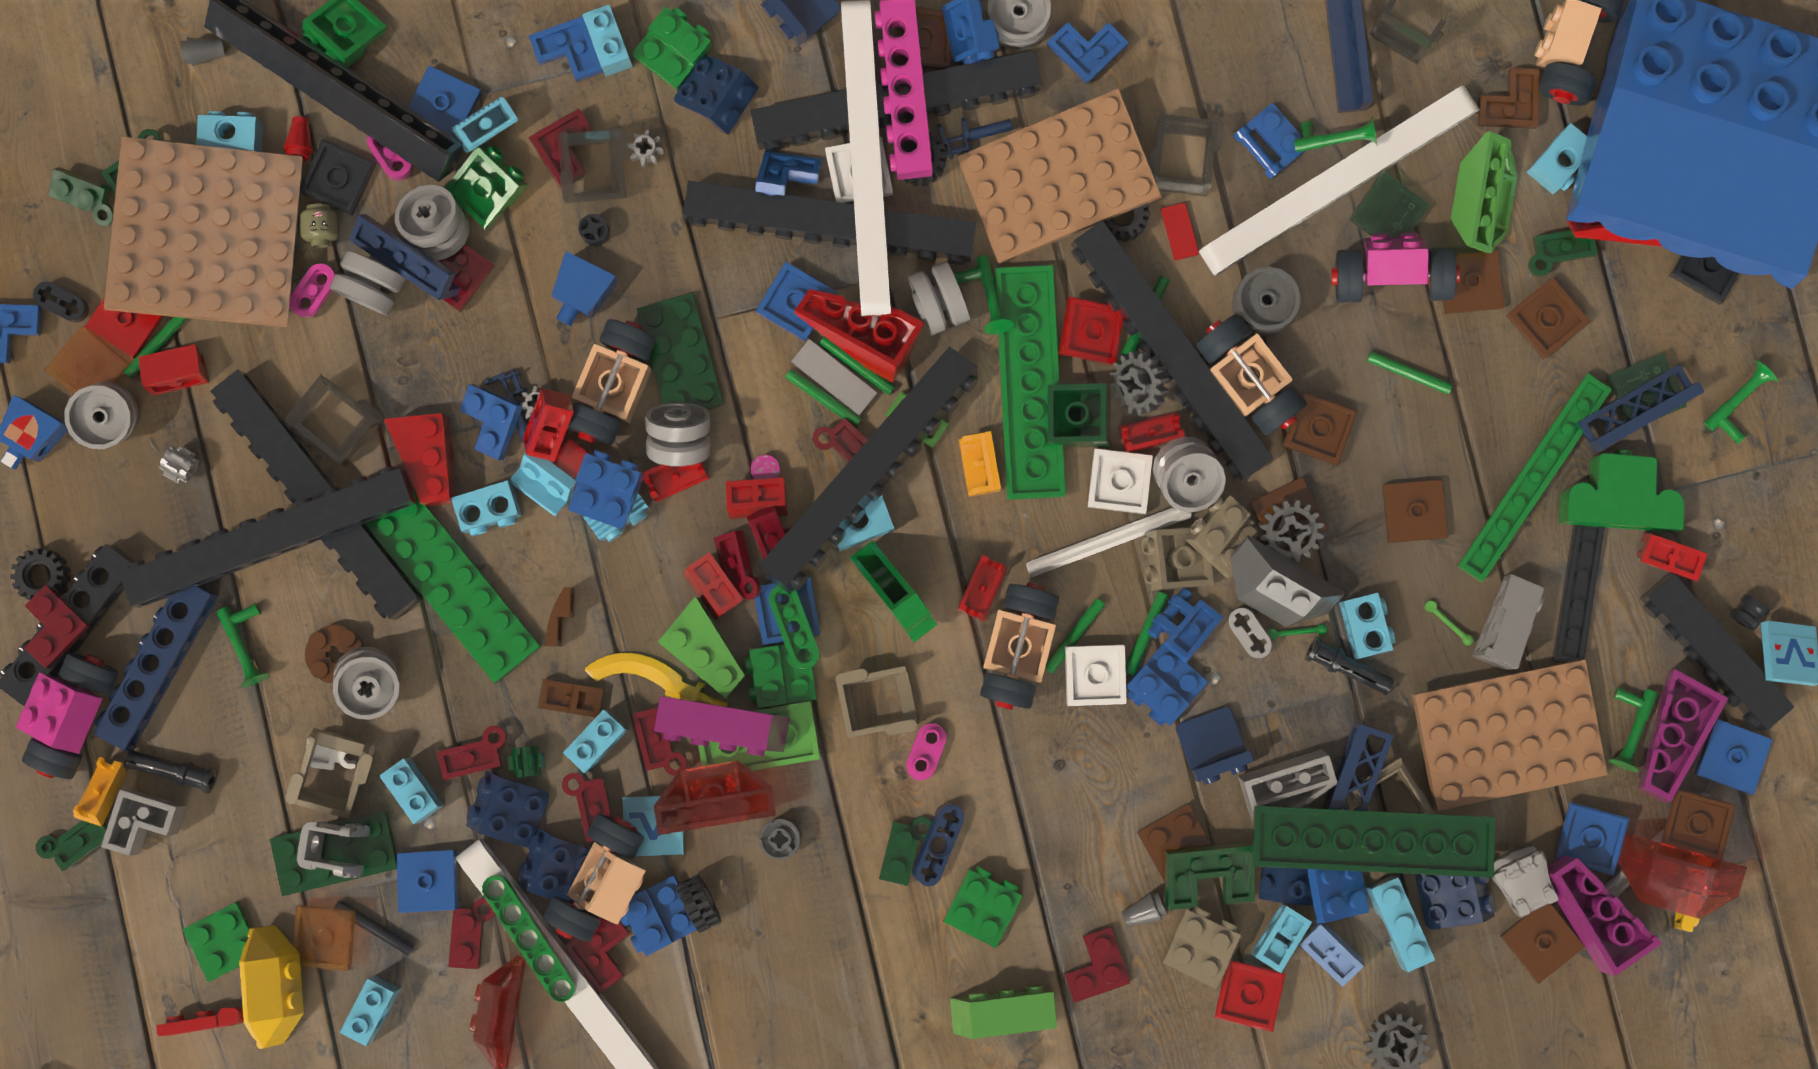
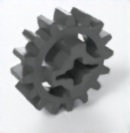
M1140 350L1121 355V361L1114 362L1113 364L1117 371L1110 372V376L1115 379L1114 383L1109 384L1110 388H1116L1113 398H1120L1119 407H1128V413L1130 414L1137 412L1138 415L1157 410V405L1165 402L1161 395L1169 393V390L1164 387V383L1168 382L1169 378L1162 375L1166 367H1158L1159 358H1150V352L1148 351L1141 353Z
M1297 498L1294 499L1292 505H1289L1286 499H1282L1281 507H1278L1275 503L1271 504L1274 511L1272 513L1264 511L1263 515L1266 517L1267 522L1259 523V527L1265 530V532L1259 534V538L1261 540H1268L1264 545L1288 559L1293 556L1297 563L1300 562V555L1302 554L1310 558L1309 549L1312 547L1318 550L1320 547L1315 541L1316 539L1324 538V535L1317 531V529L1324 526L1322 521H1315L1319 513L1316 510L1309 513L1311 505L1307 502L1300 507V501ZM1294 512L1304 515L1308 520L1299 521L1295 518ZM1282 516V519L1280 520L1278 525L1273 526L1277 518ZM1289 525H1294L1296 530L1293 532L1294 535L1290 537L1286 532L1289 530ZM1306 535H1309L1307 541L1303 545H1301V542L1304 539V537ZM1274 541L1286 542L1289 549L1278 546Z
M1395 1012L1394 1019H1391L1387 1014H1383V1023L1374 1020L1373 1023L1376 1029L1374 1031L1366 1030V1033L1371 1036V1040L1363 1041L1365 1046L1371 1048L1370 1051L1365 1053V1056L1368 1059H1375L1371 1064L1374 1069H1378L1381 1066V1069H1420L1418 1062L1428 1061L1423 1056V1051H1429L1431 1047L1423 1044V1041L1428 1039L1429 1036L1426 1033H1419L1423 1027L1422 1024L1417 1022L1412 1025L1413 1018L1407 1015L1402 1020V1015L1398 1012ZM1397 1026L1409 1029L1412 1034H1400ZM1384 1032L1385 1036L1382 1042L1378 1044L1379 1038ZM1395 1038L1403 1043L1399 1045V1054L1391 1049V1047L1395 1046ZM1415 1048V1052L1412 1058L1409 1060V1055L1412 1049ZM1392 1057L1397 1065H1390L1384 1062L1382 1058Z

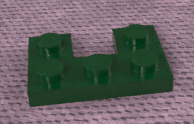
M1252 842L1165 850V898L1168 910L1198 907L1197 879L1223 877V901L1226 904L1254 902L1255 866H1252Z

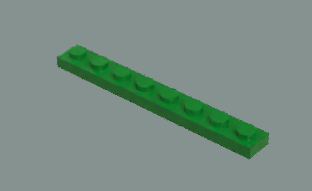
M1588 373L1583 376L1457 564L1459 569L1480 583L1484 582L1583 434L1577 422L1598 411L1611 392V388Z

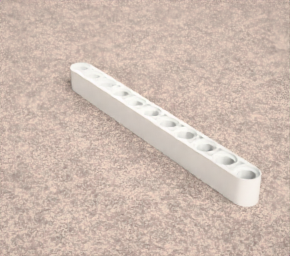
M870 0L841 2L861 314L862 316L891 314Z
M1464 85L1460 86L1377 138V145L1375 142L1367 144L1212 241L1199 251L1200 255L1213 275H1219L1478 112L1480 110L1466 87Z
M479 838L456 856L462 869L481 893L483 882L490 876L503 875L510 881L577 984L575 995L568 1001H565V1003L616 1069H659L603 994H598L564 948L563 942L543 919V916L491 848ZM492 880L488 886L489 893L494 897H500L504 892L503 883L499 880ZM508 905L505 909L506 918L511 922L518 921L521 916L520 908L516 905ZM525 930L521 935L522 943L528 947L534 946L537 942L536 933L533 930ZM541 955L538 959L539 968L542 971L552 970L554 966L553 958L549 955ZM558 980L554 985V989L560 996H567L570 993V984L566 980Z

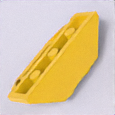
M275 925L249 929V938L244 945L239 961L244 1024L251 1036L256 1040V1045L259 1049L284 1044L304 1014L300 954Z

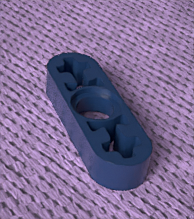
M944 803L937 808L913 866L915 880L924 886H933L941 879L964 822V813L960 807L952 803ZM953 809L952 814L956 818L954 821L947 823L943 815L945 812L950 813ZM938 826L951 831L950 835L937 830ZM942 836L946 841L945 848L941 852H933L931 848L932 840L935 837ZM927 854L933 856L934 858L940 859L939 862L937 863L934 860H932V863L930 865L931 860L926 858ZM930 865V869L934 871L933 875H927L924 879V874L921 873L922 868H928Z

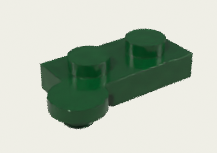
M82 820L58 839L52 835L41 837L35 845L36 852L44 859L55 858V862L61 871H66L102 845L107 825L104 822L101 827Z

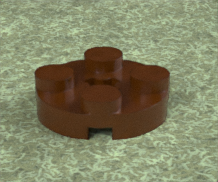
M328 625L310 635L305 648V661L313 677L326 683H333V672L337 662L333 663V659L328 657V652L332 651L333 646H337V650L342 651L343 655L350 650L365 647L363 640L346 626Z

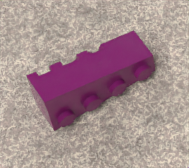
M1676 669L1667 672L1638 785L1639 790L1663 803L1672 801L1726 704L1727 697Z
M660 696L654 731L664 733L663 739L681 742V736L692 738L691 744L708 746L709 741L719 743V749L736 751L737 746L747 747V754L764 756L765 751L784 752L790 717Z
M1562 855L1547 866L1551 884L1558 897L1557 902L1600 972L1616 976L1662 944L1655 935H1652L1644 927L1645 925L1637 917H1634L1623 906L1624 904L1616 896H1613L1604 887V884L1578 858Z

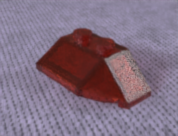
M738 760L679 770L654 805L658 835L776 816L772 786Z
M1627 833L1625 834L1618 859V864L1639 902L1698 919L1738 897L1747 870L1745 866Z
M522 953L516 955L482 980V984H478L476 988L475 1002H479L477 1014L473 1013L470 1031L474 1032L473 1042L493 1069H508L526 965V959Z

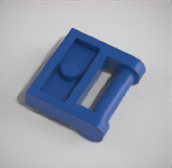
M1273 103L1233 135L1234 139L1238 143L1242 142L1266 170L1265 174L1270 180L1305 152H1296L1294 140L1303 137ZM1255 130L1280 160L1275 163L1250 133Z

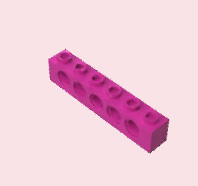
M915 0L879 1L880 11L874 12L876 29L882 28L883 39L877 41L879 57H885L886 68H880L882 86L888 85L889 96L883 97L885 114H891L892 125H886L888 143H894L895 154H889L891 172L897 171L898 180L931 177L932 161ZM894 27H900L905 31L904 35L898 38L891 36L889 32ZM902 55L908 59V62L903 66H897L892 60L894 57ZM900 84H907L910 86L911 91L906 95H900L895 91V88ZM909 112L914 116L912 122L904 124L898 120V117L901 113ZM905 141H913L916 143L917 148L913 152H905L902 150L901 145Z

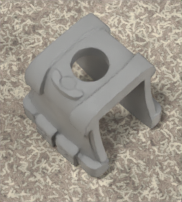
M330 821L307 822L303 826L297 853V861L300 867L310 870L317 868L332 870L334 875L343 878H357L362 875L364 865L321 859L325 833L346 837H367L370 834L369 826L359 823L339 826L333 825Z
M1533 845L1515 849L1508 854L1496 858L1494 861V878L1492 880L1503 892L1512 911L1520 918L1547 904L1558 901L1549 878L1547 859L1543 851H1537Z

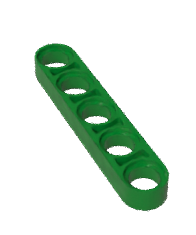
M503 875L488 877L482 885V893L549 996L557 1002L568 1001L575 995L577 990L575 979L510 881ZM492 880H499L504 885V892L500 897H494L489 893L488 886ZM508 905H516L520 908L521 916L518 921L511 922L506 918L505 909ZM525 930H533L537 935V942L532 947L522 943L521 935ZM541 955H549L553 958L554 966L552 970L542 971L539 968L538 959ZM558 980H566L570 984V993L567 996H559L555 993L554 985Z

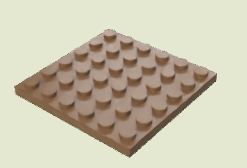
M121 137L104 309L288 328L303 157Z

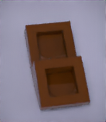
M564 587L554 604L548 622L545 646L561 647L562 618H574V589L571 587Z
M542 679L538 708L597 717L600 713L603 689Z

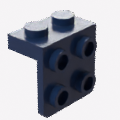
M762 0L760 4L769 18L775 17L780 23L778 27L788 40L793 39L798 46L841 11L840 5L836 0Z
M705 54L702 59L697 61L694 69L683 82L674 97V101L679 106L705 117L720 132L729 135L759 87L742 70Z
M1223 707L1182 722L1175 728L1191 774L1196 782L1203 781L1204 785L1216 782L1221 779L1219 774L1229 770L1232 775L1249 769L1248 763L1254 762L1250 750L1245 749L1232 711L1228 707Z
M486 770L484 777L478 782V794L474 805H471L467 812L466 826L479 834L519 846L529 847L532 837L536 835L549 799V794L544 790L508 780L497 773Z
M539 828L537 834L532 837L529 843V853L525 862L521 864L518 870V880L516 883L528 892L552 899L554 896L561 897L574 903L575 901L568 897L567 894L590 848L560 839L551 832Z
M1262 867L1259 899L1278 903L1313 906L1307 869Z
M1416 874L1415 877L1424 918L1429 929L1434 930L1484 923L1495 917L1496 903L1493 895H1490L1487 884L1489 877Z

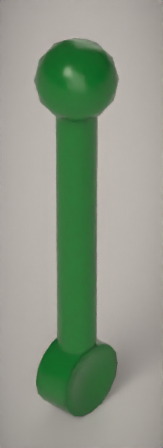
M1321 623L1317 627L1281 631L1271 628L1267 630V633L1271 640H1275L1279 636L1309 633L1324 635L1327 633L1328 628L1325 624Z

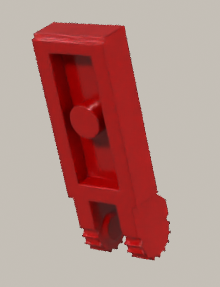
M221 1008L215 1016L213 1010L195 1013L196 1019L184 1020V1015L167 1017L166 1023L156 1025L157 1036L164 1037L239 1025L244 1021L243 1008Z

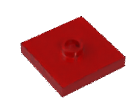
M1072 296L1068 297L1059 355L1114 366V362H1117L1124 318L1119 311L1113 312L1108 304Z
M103 299L85 327L135 359L165 316L105 310Z
M1231 960L1223 977L1214 1018L1274 1032L1286 973Z

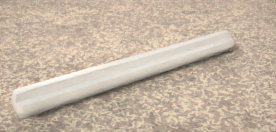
M1174 507L1029 561L1026 563L1028 573L1031 577H1035L1144 536L1146 532L1160 530L1192 517V512L1180 511Z

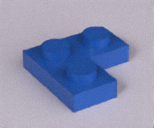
M583 16L529 35L539 65L567 56L576 82L603 73Z
M1068 22L1047 41V46L1086 85L1129 44L1109 22L1089 42Z
M764 151L755 191L763 192L767 195H785L788 180L797 181L801 184H817L822 159Z
M0 304V364H10L12 335L41 336V306Z
M469 384L460 411L483 422L474 449L496 460H504L522 405L476 384Z

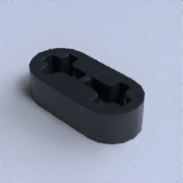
M42 282L34 288L33 299L35 303L44 309L73 323L81 322L88 316L89 306L87 302L51 282ZM51 291L52 295L58 297L57 302L55 303L49 299L46 300L43 293ZM68 302L76 305L79 308V312L71 314V311L63 306Z

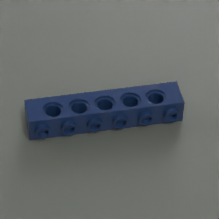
M197 586L169 597L165 606L157 610L153 617L155 624L151 631L146 633L140 640L138 645L140 650L136 658L131 659L124 669L126 676L121 685L118 684L111 692L109 697L111 702L107 710L102 711L95 721L97 728L93 733L94 735L123 751L134 750L219 597L217 594L202 586ZM186 604L188 614L185 618L180 619L178 608L180 605ZM170 629L173 632L174 638L169 645H166L163 635ZM156 655L159 659V666L156 670L152 671L149 667V660L152 656ZM139 681L145 687L144 693L140 697L136 695L134 690L135 685ZM124 707L130 711V718L126 723L120 718V712Z

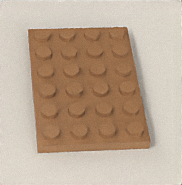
M1115 89L957 157L1000 265L1090 228L1102 220L1104 222L1162 198L1119 89Z
M1585 659L1412 694L1433 807L1436 811L1608 775Z

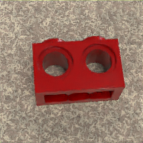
M541 388L523 435L526 455L555 461L574 412L570 395Z

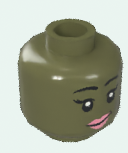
M327 204L307 205V209L302 211L299 216L301 238L306 242H311V247L313 248L329 247V242L335 241L339 236L338 214L330 209V205Z

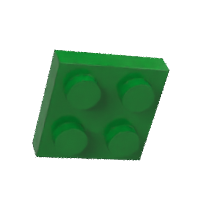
M239 901L182 929L207 982H211L240 967L239 961L244 945L249 938L248 932L251 926Z

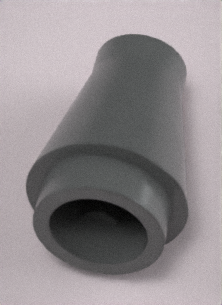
M187 37L186 41H180L184 64L195 66L219 57H225L222 39L212 40Z
M1150 892L1131 907L1123 910L1122 915L1127 926L1132 927L1134 925L1163 920L1162 917L1168 915V911L1160 893L1152 894Z

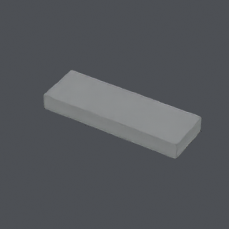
M810 339L791 361L792 364L858 416L863 413L877 395L876 391Z

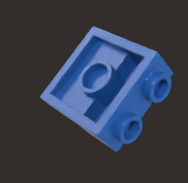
M953 0L941 7L953 64L964 62V65L995 57L994 51L999 49V34L993 19L983 21V7L979 0Z
M594 450L593 456L585 453L575 480L577 485L567 510L625 530L644 475L637 471L639 466L624 460L621 461L620 465L609 462L611 456Z
M1162 644L1126 684V689L1129 690L1126 696L1137 706L1143 703L1151 710L1148 715L1157 724L1162 726L1165 723L1171 726L1208 681Z
M675 875L632 896L629 902V909L626 915L621 918L623 925L627 926L630 924L635 934L631 937L634 948L638 953L643 951L645 956L697 930L680 899L678 889L676 888L679 882Z

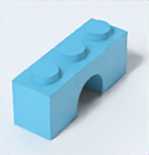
M1391 875L1366 886L1365 889L1376 914L1381 917L1391 938L1389 943L1401 969L1410 972L1435 961L1399 878Z

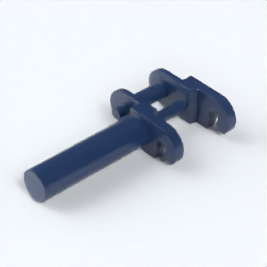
M961 118L964 132L961 136L948 139V137L944 136L942 125H937L941 143L944 144V147H947L948 151H945V153L949 155L950 160L953 159L954 154L965 151L967 153L969 149H972V145H968L967 141L1013 130L1010 119L968 130L965 118ZM963 140L964 146L951 149V142Z
M512 370L509 375L503 372L493 376L490 380L484 381L485 385L501 381L507 393L506 398L519 404V401L516 400L515 396L520 395L522 397V393L528 391L527 388L522 387L518 376L521 375V371L515 372V370ZM510 379H513L517 389L514 392L510 391L507 383ZM521 409L516 428L522 443H524L523 435L528 424Z

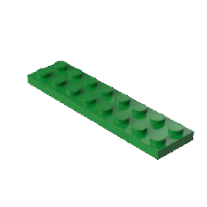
M1053 265L995 268V286L1001 312L1005 319H1010L1014 322L1012 329L998 334L1007 500L1065 498L1063 445L1048 444V385H1060Z
M412 488L417 504L367 522L365 525L494 684H497L536 652L541 645L428 506L420 503L415 490Z

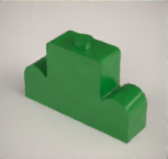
M1615 450L1614 454L1602 453L1590 459L1589 484L1577 483L1565 488L1561 492L1558 524L1673 533L1683 530L1684 500L1681 494L1675 490L1669 489L1656 493V458L1633 456V451Z
M873 540L849 557L913 642H916L937 626V623L919 596Z

